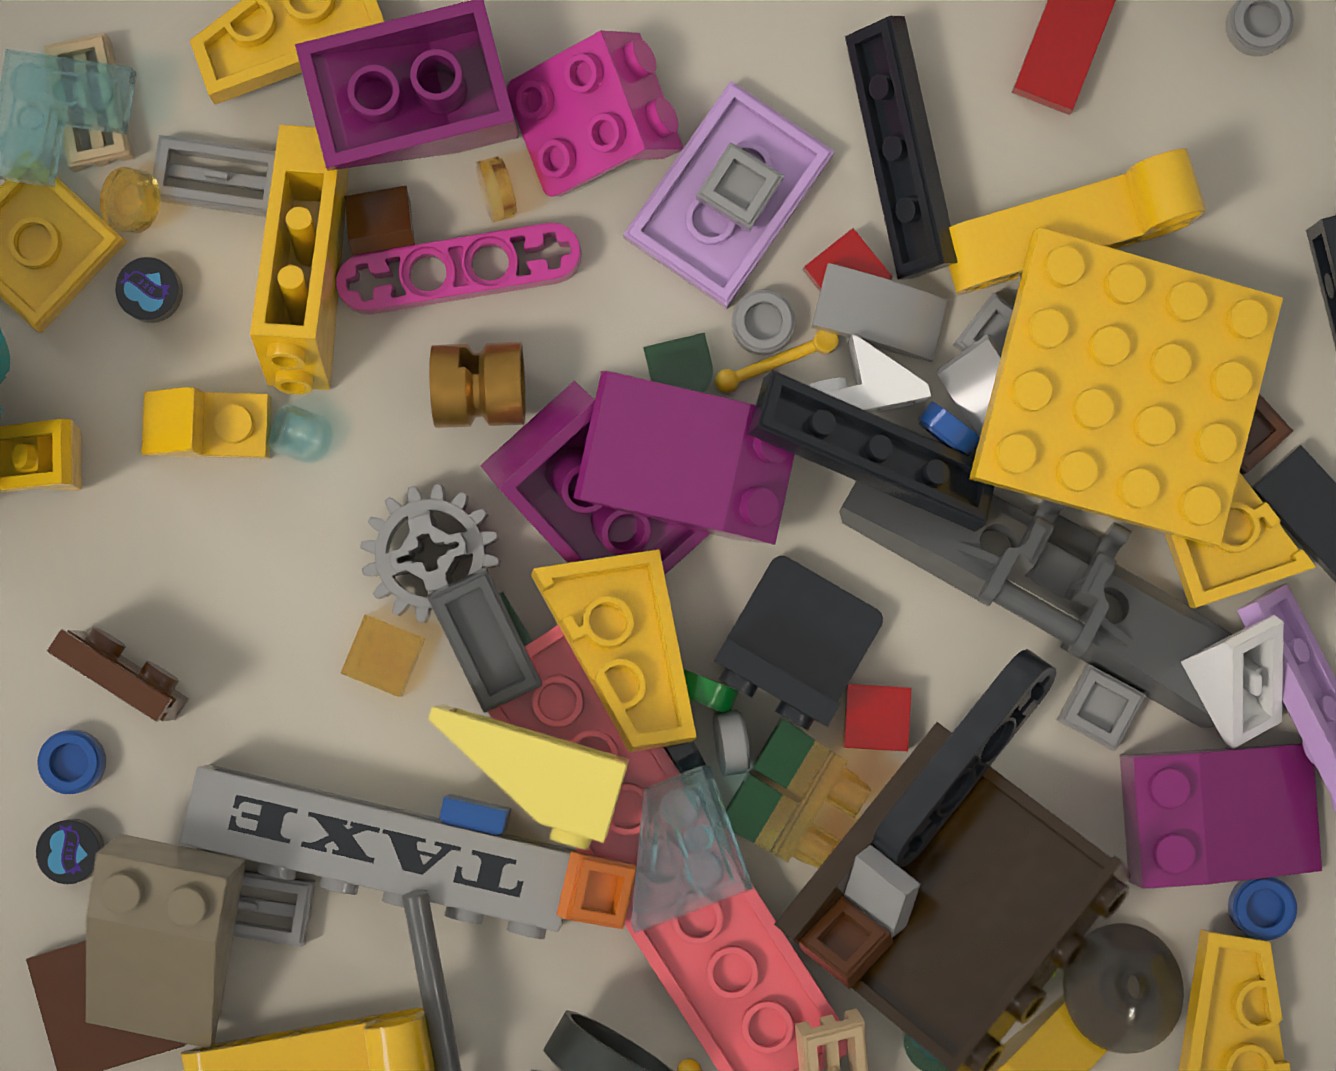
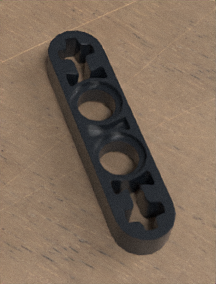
M1029 649L1022 650L1015 655L883 819L874 834L873 847L898 867H904L916 859L1047 695L1055 680L1056 668Z

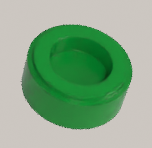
M683 669L690 700L723 713L731 712L739 692L738 690Z

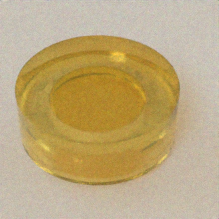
M495 156L476 161V171L481 193L492 223L514 218L517 213L516 200L503 159Z
M120 167L112 171L106 178L100 194V210L105 223L114 230L141 233L154 222L160 206L159 187L154 177L146 171L127 167Z

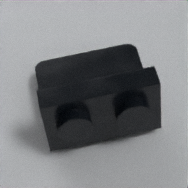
M777 556L769 564L714 659V662L724 667L719 679L751 698L758 688L781 701L775 712L807 731L814 720L828 727L841 705L838 703V700L882 626L883 616L875 607L789 557Z

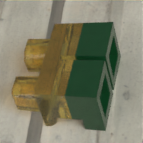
M780 718L751 767L799 796V801L793 800L748 772L719 819V824L787 862L793 856L803 863L820 868L841 841L836 836L812 823L823 803L827 801L855 818L872 789L854 772L845 768L848 763L847 760L785 719Z

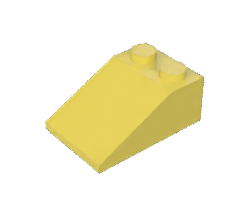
M446 704L432 706L428 720L539 824L553 827L550 839L588 850L592 839L604 843L630 759Z

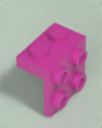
M600 30L515 77L508 83L507 92L510 104L542 189L548 196H562L630 160L665 159L683 150V145L677 132L679 127L677 114L672 105L664 98L655 74L657 67L655 56L648 44L642 40L640 33Z

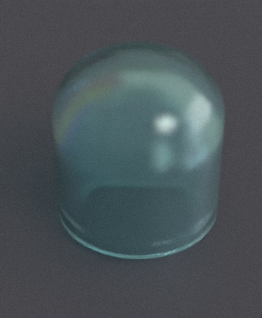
M286 404L280 408L272 424L269 435V447L272 452L305 463H314L321 460L331 447L333 440L332 426L329 420L320 414Z

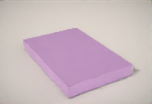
M730 81L627 228L623 237L727 309L832 159L835 151ZM730 142L784 175L782 183L750 233L696 199V194Z

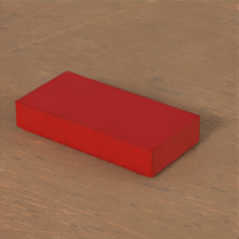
M1047 0L1011 93L1070 115L1116 0Z

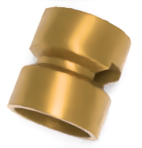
M522 342L486 343L480 353H473L468 344L431 346L429 362L430 400L435 428L470 427L476 417H483L489 426L525 425L526 389Z

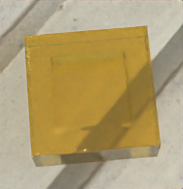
M364 614L341 674L397 697H402L426 638Z

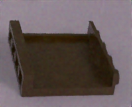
M938 722L934 724L775 922L774 925L797 944L841 896L844 897L856 856L870 845L873 846L872 841L878 826L952 732ZM989 767L916 859L908 865L900 867L920 884L907 926L892 937L893 944L854 984L852 989L946 1066L949 1071H990L1003 1054L1005 1045L1000 1041L1016 1021L1021 1024L1029 1021L1043 1004L1047 995L1042 989L1058 968L1062 971H1067L1083 954L1088 944V939L1084 935L1100 915L1104 919L1109 918L1122 905L1130 890V887L1125 883L1131 877V874L1123 861L1115 855L1112 858L992 767Z

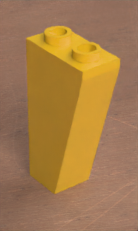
M279 124L250 337L267 386H275L276 389L287 394L305 395L311 393L313 389L330 390L339 296L336 288V277L341 267L346 211L344 196H347L349 168L330 171L326 169L316 127Z

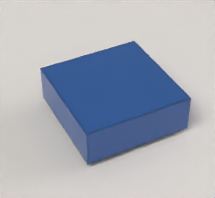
M449 794L443 799L439 820H442L443 824L499 836L507 830L511 808Z

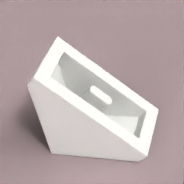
M1275 615L1231 634L1181 661L1224 743L1232 749L1282 722L1284 621Z

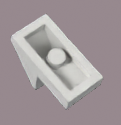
M854 334L851 335L848 345L857 385L847 387L845 377L827 379L808 385L872 414L924 404L931 397L928 383Z

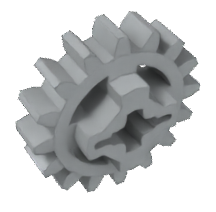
M438 484L434 485L430 499H423L421 492L415 486L408 487L409 503L404 506L391 497L387 498L385 504L391 514L388 519L384 521L377 517H370L368 520L373 529L379 532L377 540L362 541L360 545L361 549L375 554V562L362 568L363 575L380 576L382 580L372 593L375 598L383 599L391 594L396 596L392 612L398 616H402L411 605L416 606L417 622L427 623L431 616L433 608L428 598L415 595L406 590L398 582L396 576L410 573L423 579L426 591L430 594L453 583L451 576L461 559L473 555L472 565L467 576L485 567H499L501 562L500 559L486 554V546L492 545L499 540L498 533L491 531L481 532L479 528L488 517L487 512L481 508L468 515L465 509L468 505L469 496L460 492L451 503L446 502L445 488ZM432 512H441L456 518L467 531L448 535L438 529ZM407 520L410 532L400 549L389 551L394 534ZM429 537L433 543L439 546H458L457 548L447 550V554L438 557V569L434 571L431 570L429 565L422 562H404L405 560L415 558V554L424 551L425 545L423 540Z

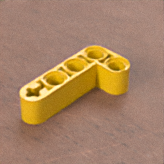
M1187 148L1167 151L1134 164L1125 174L949 227L958 263L948 266L956 294H967L1021 278L1033 231L1039 227L1113 249H1120L1170 234L1193 224L1206 212V208Z
M423 1007L215 1043L211 1049L196 1047L181 1052L183 1071H436Z

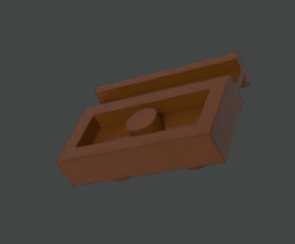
M94 626L89 634L79 630L65 631L61 629L48 648V653L154 721L176 720L189 698L175 690L179 683L178 678L150 661H146L142 668L121 655L126 646L107 632Z

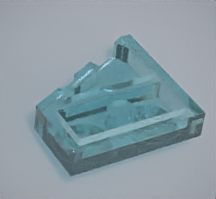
M699 766L644 789L631 918L634 933L651 929L754 889L710 766Z

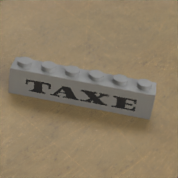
M214 765L199 766L196 769L179 840L180 844L193 846L198 850L259 862L257 872L270 877L295 880L296 872L300 871L321 876L319 886L334 892L357 895L359 886L384 891L382 901L404 908L402 895L405 893L427 890L430 902L446 906L444 916L472 924H482L484 915L509 920L507 931L537 939H545L546 930L559 932L562 926L563 918L557 916L556 913L571 851L577 852V850L505 833L497 836L443 824L442 820L436 817Z

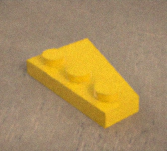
M241 0L189 41L208 95L214 105L302 73L295 44L382 23L385 20L377 0Z
M1240 472L1221 546L1212 547L1165 534L1190 608H1197L1316 568L1303 549L1299 550L1279 524L1281 520L1269 504L1262 502Z
M660 550L533 568L531 576L628 751L635 752L693 742L697 736Z
M1200 929L1178 1071H1291L1290 1063L1284 1059L1279 1022L1283 1018L1271 942L1247 936Z

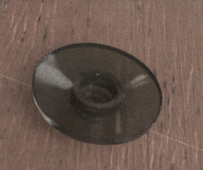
M1115 923L1090 931L1084 936L1088 939V944L1083 954L1070 969L1064 971L1063 994L1072 1021L1090 1042L1109 1052L1134 1054L1152 1049L1170 1035L1179 1020L1183 1007V979L1174 955L1159 937L1137 925ZM1131 975H1134L1139 983L1140 992L1138 998H1134L1128 991L1127 983Z

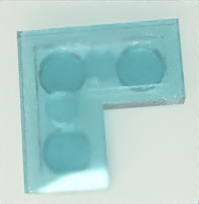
M6 49L0 81V180L55 187L64 126L127 135L137 73L127 66Z

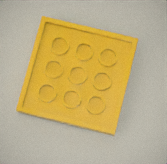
M1039 227L1032 234L969 479L1208 546H1221L1283 297Z

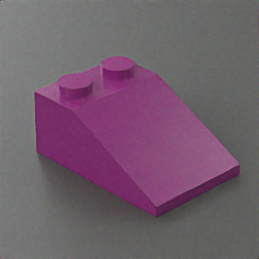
M469 0L295 44L324 162L328 171L455 154L518 138L484 0Z
M601 371L573 499L729 539L775 545L795 454L748 434L756 405L615 372Z
M575 380L480 465L497 488L567 563L659 549L665 575L710 534L573 499L595 400Z
M1302 743L1237 747L1234 749L1221 748L1120 755L1128 871L1131 874L1129 878L1130 883L1142 889L1209 885L1322 871L1314 764L1305 754Z

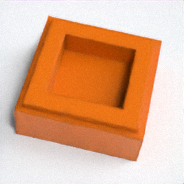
M571 851L556 915L567 920L623 930L638 866L625 861Z

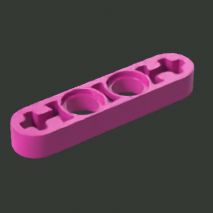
M543 223L356 255L341 265L336 277V288L340 298L353 311L360 314L373 315L558 284L569 280L577 272L581 263V248L576 235L568 227L559 223ZM556 238L560 247H570V254L561 257L560 268L549 269L544 259L526 261L531 274L518 276L520 261L513 243L525 241L524 250L526 254L545 250V239ZM487 247H497L503 250L509 259L506 273L494 281H486L479 278L473 270V260L476 254L481 249ZM426 257H434L440 260L446 268V278L443 284L438 289L432 291H422L416 288L411 281V271L414 264ZM400 262L399 278L406 291V295L395 297L396 288L393 284L373 288V299L364 301L358 291H350V284L356 283L360 279V270L369 269L374 278L378 279L393 277L389 264Z

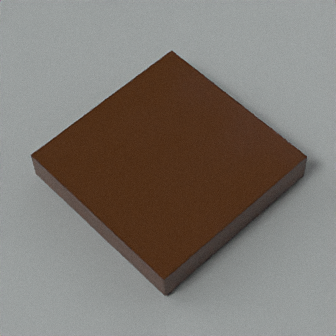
M86 940L26 958L57 1071H103L187 1045L186 1043L86 1023Z

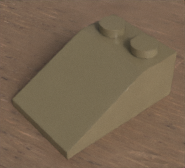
M119 834L96 853L86 914V1023L210 1049L214 1046L246 859L125 834Z

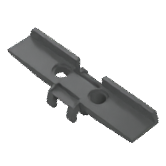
M855 482L839 510L844 525L984 605L990 606L992 602L998 604L1061 640L1060 648L1140 691L1146 697L1200 728L1216 727L1181 661L1226 638L1231 633L1163 590L1116 564L1117 561L1114 558L1129 539L1131 530L1113 522L1100 538L1059 515L1065 505L1042 500L1031 516L993 494L986 525L974 532L863 483ZM989 530L1001 532L1008 537L1012 548L1008 547L1000 557L986 552L981 546V535ZM1104 593L1112 595L1121 604L1123 610L1121 622L1113 624L1105 618L1111 605L1107 602Z

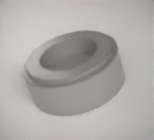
M1237 0L1226 18V32L1230 42L1240 52L1250 56H1264L1274 52L1287 40L1293 28V13L1286 0Z
M770 290L753 291L745 295L737 303L732 315V332L738 344L752 354L770 355L784 348L792 337L795 327L794 311L790 303L779 293Z
M731 710V712L727 711L726 713H714V740L722 775L730 776L747 773V770L750 769V748L746 725L741 712Z

